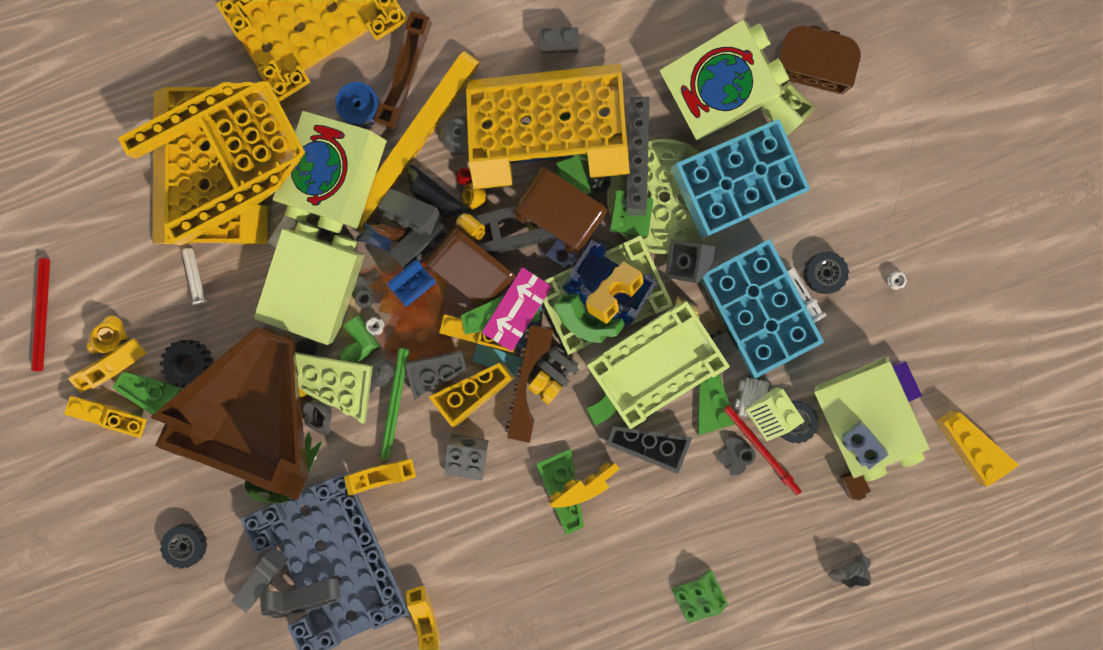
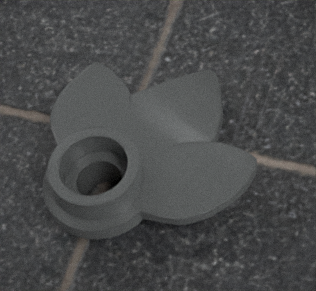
M379 273L372 274L366 279L358 275L354 292L356 293L355 302L359 307L368 308L373 303L380 304L388 298L390 290L381 288L382 280ZM364 295L368 296L367 302L362 301Z
M734 437L726 438L725 444L727 449L719 453L717 460L724 465L730 466V475H740L745 471L747 465L754 462L756 457L755 451L751 447L745 446L741 439ZM744 452H748L749 454L748 458L743 459L742 454Z

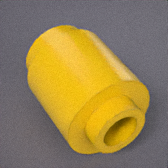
M464 213L456 221L458 229L472 241L480 240L485 234V226L471 215Z

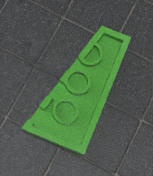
M504 296L461 315L464 335L482 332ZM537 310L531 322L540 320L539 310Z
M571 448L536 463L549 497L557 491L560 493L564 490V485L570 480H576ZM580 503L554 508L566 535L584 527Z

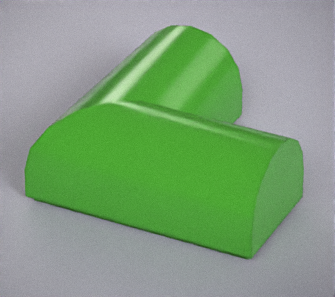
M360 315L344 324V328L354 342L338 353L342 361L359 363L381 348L374 335L367 330L365 322Z

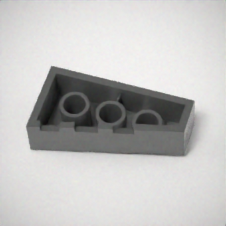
M612 426L604 445L674 474H679L692 437Z

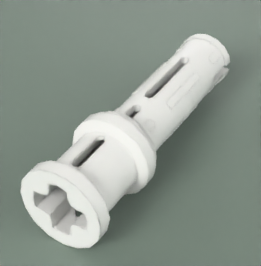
M795 268L787 271L813 322L815 323L824 318L826 313L821 311L817 304V299L812 298Z

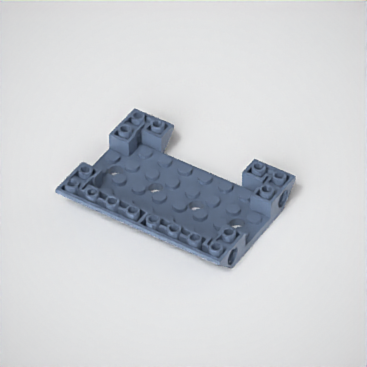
M348 471L303 490L298 501L290 498L284 503H273L240 519L255 554L278 544L281 553L289 559L286 564L297 588L332 579L334 575H338L341 578V584H339L340 601L307 610L308 613L287 625L297 650H330L337 647L343 640L371 628L375 630L410 614L358 494L348 495L344 476L349 475ZM303 505L310 507L311 512L309 515H304L301 512ZM318 540L326 543L324 550L317 548L316 543ZM350 610L355 611L357 618L354 620L349 619L347 612Z

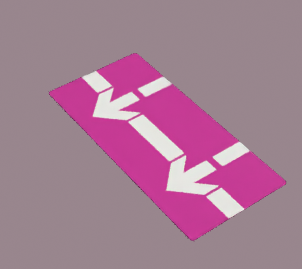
M521 268L482 333L510 351H513L552 286L526 269Z

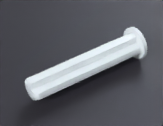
M185 248L182 250V255L193 298L192 305L205 304L207 300L204 298L194 250L192 248Z

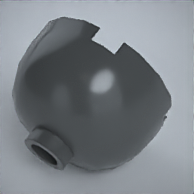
M454 116L448 119L441 130V141L445 149L455 155H466L469 153L467 118L463 116Z

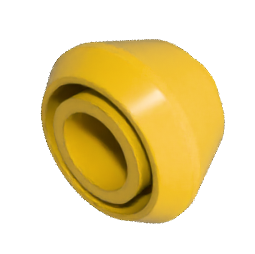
M473 183L468 184L463 189L462 202L469 209L480 207L486 201L484 189H474Z

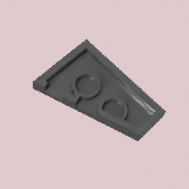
M462 350L405 363L414 400L467 370Z

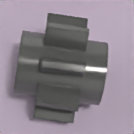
M589 174L588 184L596 193L599 189L604 192L611 185V176L590 178Z

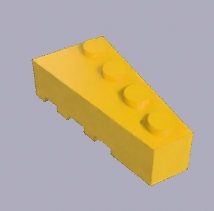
M498 363L429 396V399L450 426L455 427L514 380L515 376L504 363Z
M951 410L936 420V423L978 484L989 487L1019 466L1017 462L960 412Z

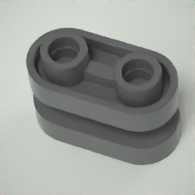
M556 345L554 347L550 346V349L546 352L549 354L548 358L544 361L540 357L536 364L566 387L570 382L566 378L570 372L576 375L580 370L577 368L579 363L571 357L566 359L562 355L564 351ZM555 360L564 366L560 373L551 366Z

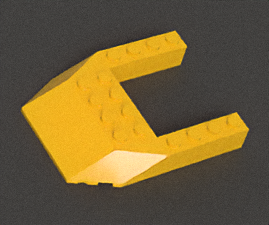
M268 81L258 83L223 82L118 137L126 155L137 159L201 125L234 188L233 190L164 225L172 244L181 246L256 206L281 188L306 153Z

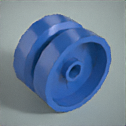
M352 82L339 90L336 96L335 107L339 116L347 124L366 129L375 124L374 118L380 99L370 86L362 82Z

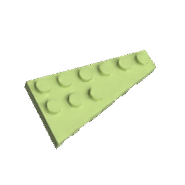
M295 352L299 388L304 390V393L329 406L336 407L342 413L351 415L364 424L367 416L373 366Z

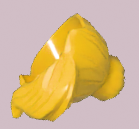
M106 316L100 324L91 330L89 341L86 345L87 350L91 354L107 353L117 348L122 340H128L129 336L126 334L122 321L117 316Z

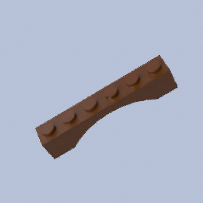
M410 11L392 78L379 103L374 122L378 126L396 131L432 24L428 16Z
M531 323L530 328H526L524 339H528L526 347L522 346L520 356L524 360L522 365H518L516 375L520 377L519 384L514 385L512 394L516 395L515 403L511 402L509 413L512 414L511 421H507L505 432H508V439L530 443L535 420L530 413L527 403V380L535 363L550 349L554 331L552 327Z

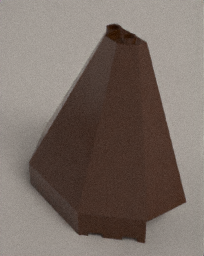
M255 327L150 417L165 423L155 446L298 501L308 478L293 338L282 333L281 336L274 334V330L267 327L262 329Z

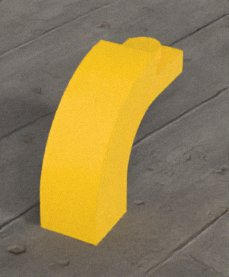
M405 459L359 470L344 476L348 495H354L375 487L413 479L416 477L412 459Z
M425 586L407 590V607L415 623L419 650H440L439 643H441L438 624Z

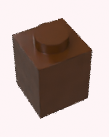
M851 471L839 476L848 497L852 500H862L867 496L866 494L871 492L863 475L853 478Z

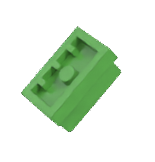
M617 190L610 231L647 237L654 200L647 198V216H627V194H624L625 191Z
M712 570L705 571L698 580L675 586L672 589L688 623L719 615L728 605Z

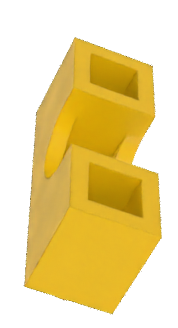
M623 261L606 280L602 281L599 288L589 295L586 301L588 312L607 324L619 311L617 299L613 296L617 293H626L632 297L644 284L642 272Z

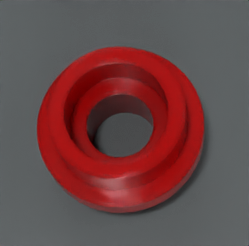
M461 168L456 173L455 179L461 185L473 183L470 169Z

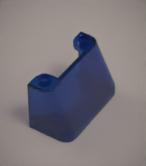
M591 240L562 285V289L567 294H579L582 304L587 306L586 301L589 295L594 293L602 281L606 280L613 270L619 266L605 257L606 250L604 245L594 240ZM642 274L644 284L632 297L626 293H617L613 296L617 299L619 311L612 319H623V329L628 328L636 319L657 284V281L649 274Z

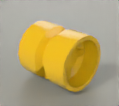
M542 369L527 389L535 395L539 394L540 399L549 405L563 385L555 379L551 380L550 375Z

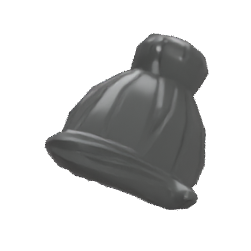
M375 358L365 363V365L373 366L369 393H372L376 387L388 385L393 380L395 365L390 360Z
M318 399L305 403L303 411L305 413L304 423L306 426L322 435H328L331 432L329 427L332 418L331 406Z
M858 555L855 562L848 563L842 568L831 570L829 577L833 581L844 584L849 588L857 585L861 587L871 585V575L868 569L871 566V560L865 556Z

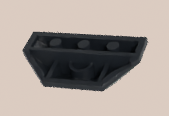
M407 163L409 189L414 195L412 198L436 207L442 217L458 216L471 212L468 207L412 163Z

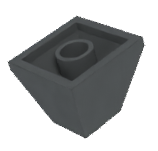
M671 239L665 278L699 283L713 265L716 247Z

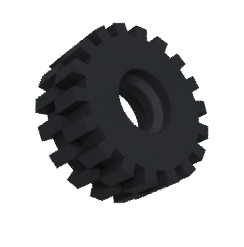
M178 340V342H173L170 344V347L164 349L166 353L161 355V358H164L160 362V366L164 368L161 370V373L166 374L164 378L166 381L170 380L171 385L184 388L210 367L214 359L209 355L212 354L211 351L206 350L207 346L200 344V341ZM185 356H190L194 359L195 365L190 371H185L181 367V360Z

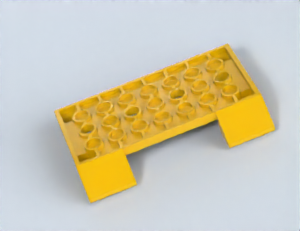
M221 0L216 3L233 33L242 42L258 68L257 71L264 82L268 81L279 102L311 83L305 70L368 31L378 41L405 24L408 20L396 0ZM331 3L337 4V9L334 12L327 10L328 5ZM299 23L305 24V29L302 32H296L295 30L296 25ZM271 43L273 46L272 50L268 53L264 52V45Z
M621 63L469 80L466 88L468 150L474 189L513 185L512 166L509 161L586 153L588 154L590 178L630 174ZM603 109L610 111V114L606 117L599 115ZM564 113L571 115L567 121L561 120L560 116ZM529 117L531 122L528 125L521 124L523 118ZM491 121L493 123L491 128H483L485 122Z
M164 87L153 91V119L213 87ZM201 125L153 150V244H172L164 225L234 189L211 144L207 151H202L201 144L209 140ZM207 179L210 182V186L208 189L203 190L201 182ZM256 205L185 244L227 243L268 245V206Z

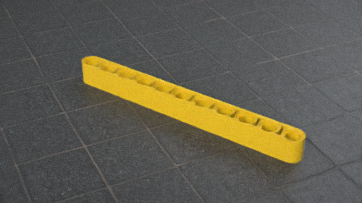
M463 51L458 56L375 174L357 228L359 232L365 229L363 222L369 224L388 190L390 188L393 189L407 170V163H412L476 72L480 61L467 52Z

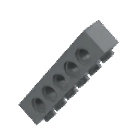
M630 97L628 144L630 174L627 177V216H647L649 97Z

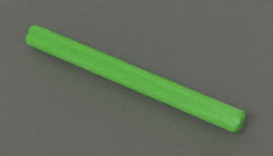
M406 348L398 349L380 451V459L389 460L391 457L406 372L405 363L408 361L409 350Z

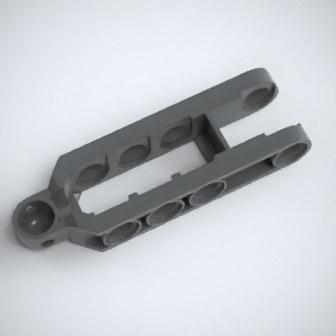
M516 205L474 216L485 228L491 227L494 241L479 244L491 256L557 239V237L543 228L501 238L499 225L504 221L517 220L515 214L512 213Z

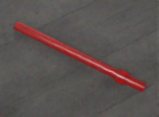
M727 405L723 409L777 472L785 486L788 485L796 496L799 495L802 490L793 481V476L782 468L732 407Z

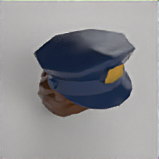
M379 221L371 225L363 222L365 229L356 236V241L390 252L391 242H400L405 238L407 228L401 225L392 227L380 224Z

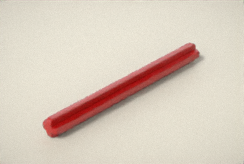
M39 258L37 266L31 371L41 372L44 369L50 259Z

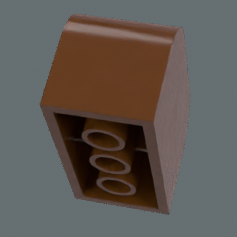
M797 26L791 29L779 43L774 60L779 58L789 76L787 81L844 95L854 86L861 52L858 44L852 38L840 35L841 33L838 31H824L819 26Z

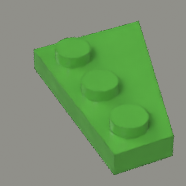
M127 371L121 373L112 387L152 415L183 389L176 385L173 386L166 382Z
M720 374L715 377L711 376L700 383L698 395V435L735 424L723 410L729 405Z

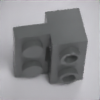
M451 434L447 446L445 475L482 481L489 440Z

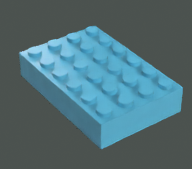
M780 119L670 167L701 239L810 190Z
M770 239L709 270L700 280L751 378H757L824 343Z

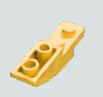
M448 315L443 316L440 334L515 352V348L513 351H510L482 332L464 335L460 318Z
M133 338L113 351L104 354L99 360L71 374L68 379L82 393L91 387L92 389L115 376L144 356L146 352L136 339Z
M72 395L69 397L64 415L102 425L103 428L139 438L142 437L147 422L146 418L123 409Z
M606 462L599 467L600 471L595 475L590 474L584 479L585 483L577 479L575 481L574 479L570 480L564 485V490L560 493L557 491L549 497L550 501L547 502V505L552 508L567 507L592 499L609 488L605 481L620 468L616 463Z

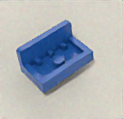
M415 260L398 275L394 276L387 285L407 307L433 286L436 281L423 268L421 263Z

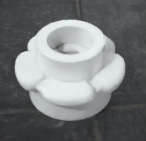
M894 271L888 277L887 282L893 290H899V288L905 287L907 279L902 272Z
M374 316L366 321V328L372 335H379L383 332L384 322L382 319Z

